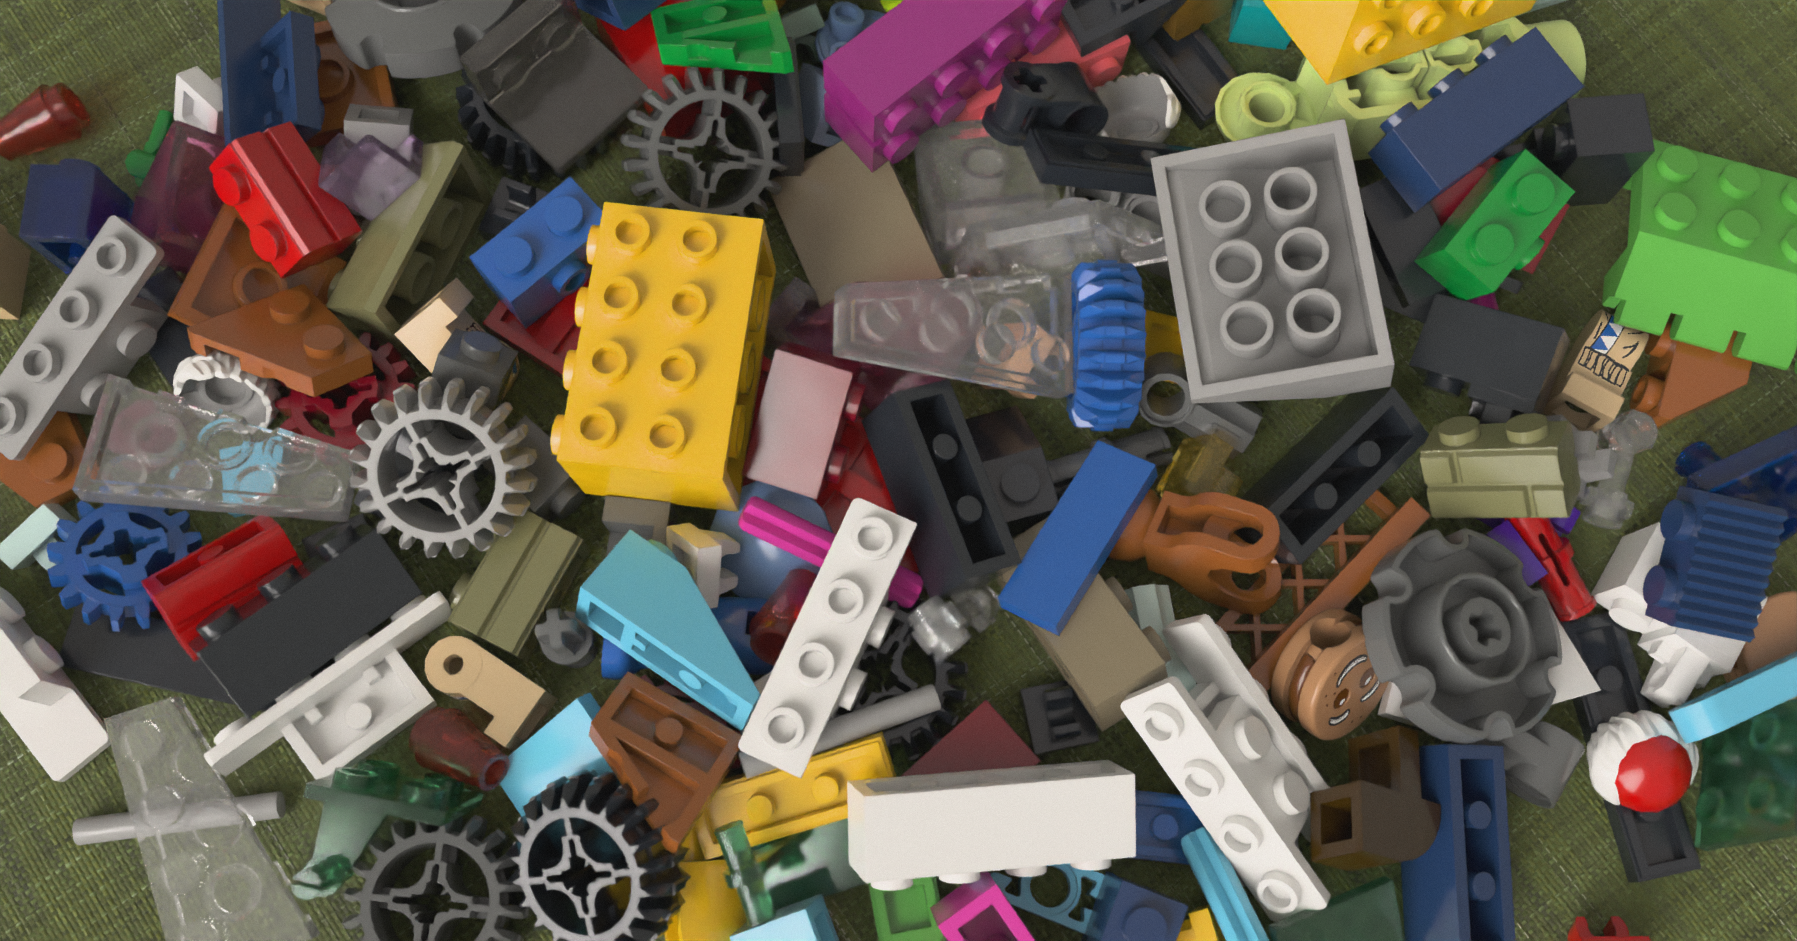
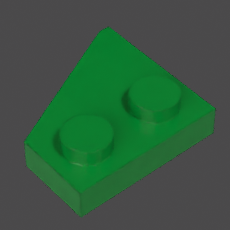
M691 0L657 7L651 11L662 65L701 68L718 67L728 70L781 74L794 72L791 49L775 0Z

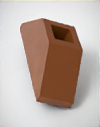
M1673 313L1670 314L1662 335L1658 336L1649 333L1648 341L1644 348L1645 354L1650 355L1647 371L1637 382L1630 399V409L1636 411L1630 433L1643 437L1708 407L1745 386L1748 382L1752 361L1732 356V346L1738 331H1733L1724 353L1670 339V328L1676 315Z

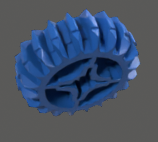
M1097 259L1094 262H1081L1072 272L1065 314L1064 378L1065 397L1067 398L1066 410L1074 427L1112 432L1113 429L1129 428L1139 413V402L1142 400V382L1145 380L1144 361L1146 359L1145 339L1147 333L1145 331L1146 310L1144 309L1142 279L1133 263H1117V260Z

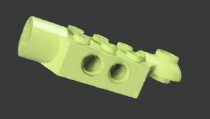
M1514 16L1326 85L1304 56L1295 81H1289L1271 73H1247L1230 80L1221 88L1215 102L1216 122L1226 142H1232L1345 119L1353 161L1370 159L1371 157L1368 155V152L1386 135L1379 127L1386 119L1411 101L1418 110L1432 101L1427 92L1455 69L1460 68L1466 76L1477 69L1479 66L1475 63L1474 59L1500 37L1507 35L1512 42H1515L1536 27L1582 84L1584 83L1586 73L1584 44L1576 27L1567 20H1554L1524 25ZM1580 91L1576 93L1572 98H1577Z

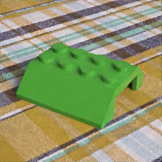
M1653 139L1655 152L1622 187L1631 190L1628 245L1604 276L1602 306L1615 309L1617 306L1614 314L1615 324L1658 336L1663 334L1670 314H1676L1670 328V339L1719 353L1726 351L1733 331H1738L1732 346V356L1787 370L1797 349V178ZM1796 359L1795 365H1794V371H1795L1796 374H1797V359Z

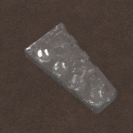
M1071 272L847 283L834 292L833 356L1044 397L1063 398L1074 393Z
M108 373L72 490L82 501L348 522L355 488L350 486L351 477L360 470V465L349 460L351 450L278 427L274 430H269L248 423L244 416L219 409L218 413L200 408L188 404L184 397L158 390L156 394L134 387L128 379Z
M170 697L105 718L104 723L166 941H308L320 935L309 913L306 915L302 913L289 891L288 886L291 883L277 860L272 862L253 830V827L257 825L246 810L244 803H237L221 773L213 769L204 758V754L211 747L182 698Z

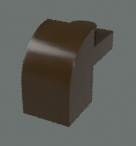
M1398 725L1348 739L1349 783L1310 793L1311 861L1341 870L1357 871L1420 857L1431 847L1437 836L1441 819V804L1421 799L1418 731Z

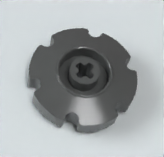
M332 0L333 3L325 8V14L337 44L352 62L364 69L387 65L391 76L396 78H428L461 70L464 68L463 62L467 58L477 54L489 56L499 50L517 31L525 15L522 0Z
M1437 529L1430 530L1391 549L1379 561L1370 576L1371 582L1378 590L1379 599L1364 605L1362 608L1365 646L1378 680L1381 683L1391 681L1398 687L1402 695L1400 710L1410 721L1434 737L1459 745L1486 739L1488 742H1495L1522 734L1532 728L1547 713L1556 696V690L1549 681L1548 669L1562 664L1559 629L1542 589L1534 591L1528 587L1522 576L1524 565L1510 550L1496 540L1469 529H1461L1445 537Z

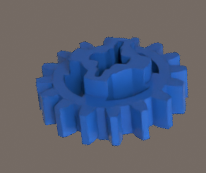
M134 488L129 495L128 502L119 503L111 490L104 491V506L94 509L83 500L78 502L76 505L80 521L75 523L70 520L60 519L56 526L58 536L64 542L57 541L47 544L48 559L56 564L47 569L51 587H64L59 595L61 604L66 610L83 603L81 611L83 622L88 625L93 624L104 614L110 616L112 631L120 632L126 617H136L142 629L150 628V612L157 610L141 581L201 548L202 537L200 532H187L190 528V515L186 510L176 513L171 517L168 515V497L162 495L151 506L143 504L141 489ZM102 531L95 543L86 545L95 535ZM130 554L136 563L123 565L119 556ZM100 589L109 590L117 595L102 592Z

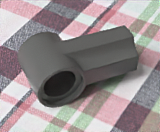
M1158 352L1149 356L1144 361L1145 380L1142 382V400L1139 402V411L1142 417L1149 423L1160 427H1175L1232 460L1239 453L1244 452L1255 436L1258 424L1262 419V410L1247 401L1192 404L1185 361L1182 356L1172 352ZM1164 380L1176 382L1182 387L1176 395L1171 397H1159L1149 390L1155 383Z
M1539 721L1529 730L1513 737L1495 742H1488L1486 739L1464 744L1503 746L1506 789L1527 802L1548 809L1555 807L1585 752L1584 746L1578 739L1559 727L1544 721Z

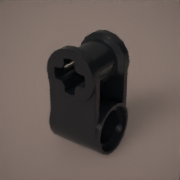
M1015 61L1005 66L1000 79L1002 90L996 102L986 107L982 117L983 127L991 137L1008 146L1020 147L1024 145L1030 128L1097 135L1106 125L1109 115L1108 109L1083 69L1077 63L1069 61L1062 63Z

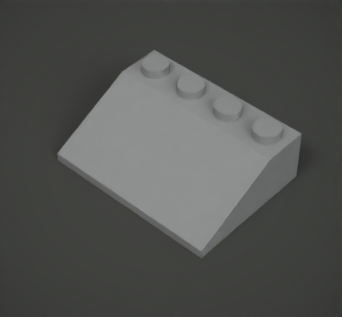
M1345 119L1150 158L1192 404L1327 398L1391 386L1395 364Z

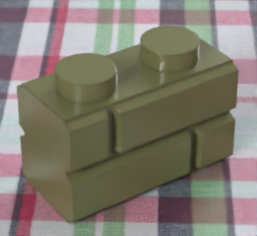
M1528 413L1515 416L1506 423L1479 424L1478 420L1474 417L1458 416L1434 426L1420 454L1424 483L1428 486L1427 497L1431 517L1570 518L1581 485L1577 457L1574 455L1575 444L1571 422L1548 421L1544 415Z
M526 511L524 516H512L515 527L508 536L503 537L493 533L494 542L489 549L485 550L486 554L474 575L466 572L457 581L448 599L450 608L453 609L448 621L464 632L528 663L539 643L535 634V625L547 621L546 610L559 608L591 550L584 540L577 535Z

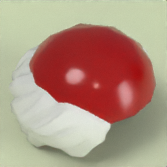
M1640 710L1634 714L1623 712L1617 717L1612 716L1608 723L1598 725L1597 732L1591 734L1590 741L1587 744L1586 755L1589 765V776L1596 792L1610 803L1622 805L1634 811L1658 813L1676 805L1690 788L1698 769L1699 753L1695 743H1685L1673 721H1668L1662 715L1652 713L1651 711Z

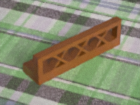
M1376 490L1364 503L1383 521L1370 535H1345L1343 523L1333 535L1321 545H1333L1335 572L1329 579H1303L1302 564L1279 563L1281 573L1289 565L1291 567V579H1282V589H1292L1294 616L1286 624H1261L1260 614H1249V624H1234L1243 613L1228 609L1215 623L1226 634H1250L1251 662L1246 666V669L1266 691L1271 687L1273 673L1280 655L1293 635L1318 613L1333 608L1344 609L1371 580L1370 576L1379 561L1391 549L1407 541L1431 516L1412 497L1399 507H1396L1380 491ZM1346 545H1360L1347 559ZM1260 575L1246 591L1260 589L1266 582L1263 576ZM1304 589H1318L1305 603ZM1261 634H1276L1262 649Z

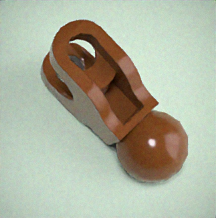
M1149 489L1108 556L1115 561L1134 562L1146 557L1148 570L1171 578L1185 590L1206 602L1244 614H1260L1267 611L1276 603L1282 591L1281 568L1274 557L1280 545V530L1275 515L1261 505L1220 492H1203L1194 496H1183L1165 491L1160 500L1156 493ZM1250 527L1258 530L1262 537L1256 544L1252 545L1234 534V531ZM1233 571L1249 574L1257 572L1263 576L1266 582L1260 589L1252 591L1242 590L1232 580Z

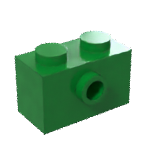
M1524 149L1491 165L1414 262L1459 300L1467 301L1493 293L1513 268L1515 270L1523 268L1539 253L1545 243L1540 237L1541 233L1575 191L1528 150Z

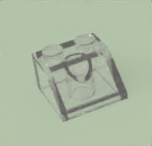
M982 119L950 122L944 127H939L935 124L919 136V142L914 148L921 222L940 265L1053 252L1061 199L1056 185L1039 182L1023 146H1008L998 142L984 129Z

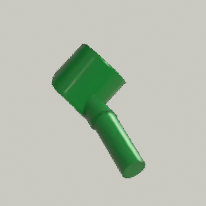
M167 110L159 111L149 140L145 143L143 150L135 149L131 151L125 160L126 168L130 175L135 176L137 186L155 194L165 193L174 177L173 164L161 158L164 144L174 120V115Z

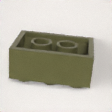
M455 141L411 146L403 163L395 165L389 173L385 185V196L375 215L369 216L360 228L363 233L357 237V248L346 269L336 273L328 289L326 307L351 332L360 336L364 332L371 333L380 344L384 345L389 342L397 351L411 356L412 352L394 334L417 309L448 285L492 200L464 145Z

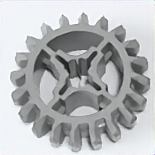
M427 377L420 382L418 393L408 384H404L393 391L394 403L381 399L371 408L375 420H365L356 430V434L366 444L354 447L350 451L349 460L365 469L358 471L351 477L350 486L370 490L371 494L360 503V512L371 513L379 509L384 515V518L376 527L377 534H385L395 526L403 532L399 539L400 550L409 549L417 539L424 540V551L428 559L436 557L444 543H446L450 553L456 559L463 557L467 553L470 542L482 552L489 549L493 544V533L506 537L512 532L515 527L512 516H524L530 506V502L522 493L533 491L537 485L538 478L531 472L522 469L535 462L537 459L536 450L528 447H516V444L529 433L527 425L517 424L508 428L503 422L513 410L511 403L504 402L492 411L485 406L490 398V389L488 387H479L469 399L465 397V384L462 378H453L448 382L443 394L437 380L434 377ZM433 419L458 424L472 432L476 438L469 440L458 439L448 432L443 422L435 423ZM405 427L413 440L408 447L414 459V467L406 475L399 478L395 462L397 441ZM492 458L496 477L495 490L491 502L482 507L475 495L479 488L474 478V470L483 461ZM467 459L454 475L450 471H443L441 473L436 471L422 477L435 462L439 465H446L448 463L454 465ZM415 498H430L438 502L445 513L432 510L422 505Z

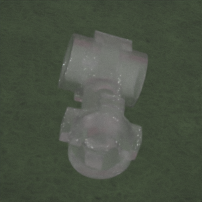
M1634 409L1619 414L1615 420L1596 432L1598 436L1597 448L1599 450L1612 449L1617 454L1614 477L1599 480L1597 488L1593 486L1585 488L1584 498L1580 500V503L1585 505L1582 519L1600 528L1620 529L1624 520L1631 518L1635 503L1628 500L1629 494L1624 492L1635 453L1653 448L1657 439L1658 429L1655 421L1646 413Z
M984 585L952 595L950 597L955 604L951 601L945 604L938 594L933 596L907 618V621L915 630L912 636L928 655L933 652L938 660L942 662L972 637L966 630V627L973 626L981 633L997 621L994 617L999 611V600L992 588Z

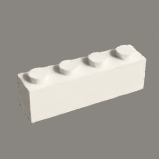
M1110 760L847 781L849 865L865 883H871V886L876 889H906L913 885V878L939 876L941 881L947 883H971L981 878V872L1005 870L1007 874L1013 876L1034 877L1045 874L1047 872V865L1070 863V866L1081 870H1103L1111 867V859L1136 857L1135 774Z

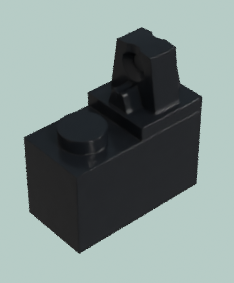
M1644 93L1570 98L1562 105L1545 128H1534L1524 143L1507 146L1494 155L1493 158L1501 161L1526 149L1575 191L1566 204L1570 206L1608 204L1629 181L1632 175L1655 152Z
M1436 293L1409 365L1420 376L1425 377L1422 386L1427 389L1457 398L1460 397L1462 389L1469 390L1467 396L1471 399L1472 405L1468 416L1480 420L1479 424L1506 423L1509 419L1522 414H1543L1570 340L1564 328Z

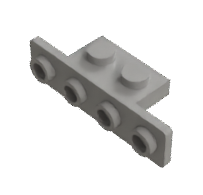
M114 215L108 218L0 375V452L9 460H23L57 411L100 416L104 408L111 405L119 396L122 382L138 359L153 347L157 339V332L168 318V313L152 300L136 297L163 259L164 251L124 218Z

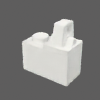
M1660 522L1622 537L1591 596H1594L1597 603L1609 610L1610 617L1617 624L1629 630L1642 633L1637 645L1649 652L1648 655L1654 658V661L1640 693L1659 707L1668 708L1669 705L1677 706L1685 703L1693 688H1704L1711 677L1730 673L1745 642L1672 627L1645 615L1648 604L1643 597L1644 580L1648 571L1653 566L1659 564L1665 541L1661 534ZM1766 597V598L1761 602V607H1762V609H1763V607H1764V605H1765V603H1766L1768 597Z

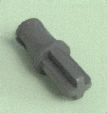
M560 608L546 610L547 621L535 625V634L539 640L542 652L549 660L570 668H582L589 665L595 659L598 652V647L593 645V642L597 640L592 629L578 620L574 612H563Z

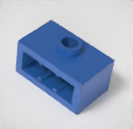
M569 177L469 258L489 289L527 329L562 299L582 287L591 276L592 265L587 260V239L591 226L600 225L602 210Z

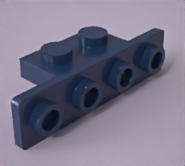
M217 0L225 148L237 138L259 131L262 133L268 128L289 121L293 123L306 143L322 130L321 127L325 116L324 104L319 99L317 71L320 66L321 52L319 46L315 44L314 18L289 11L281 19L280 0Z

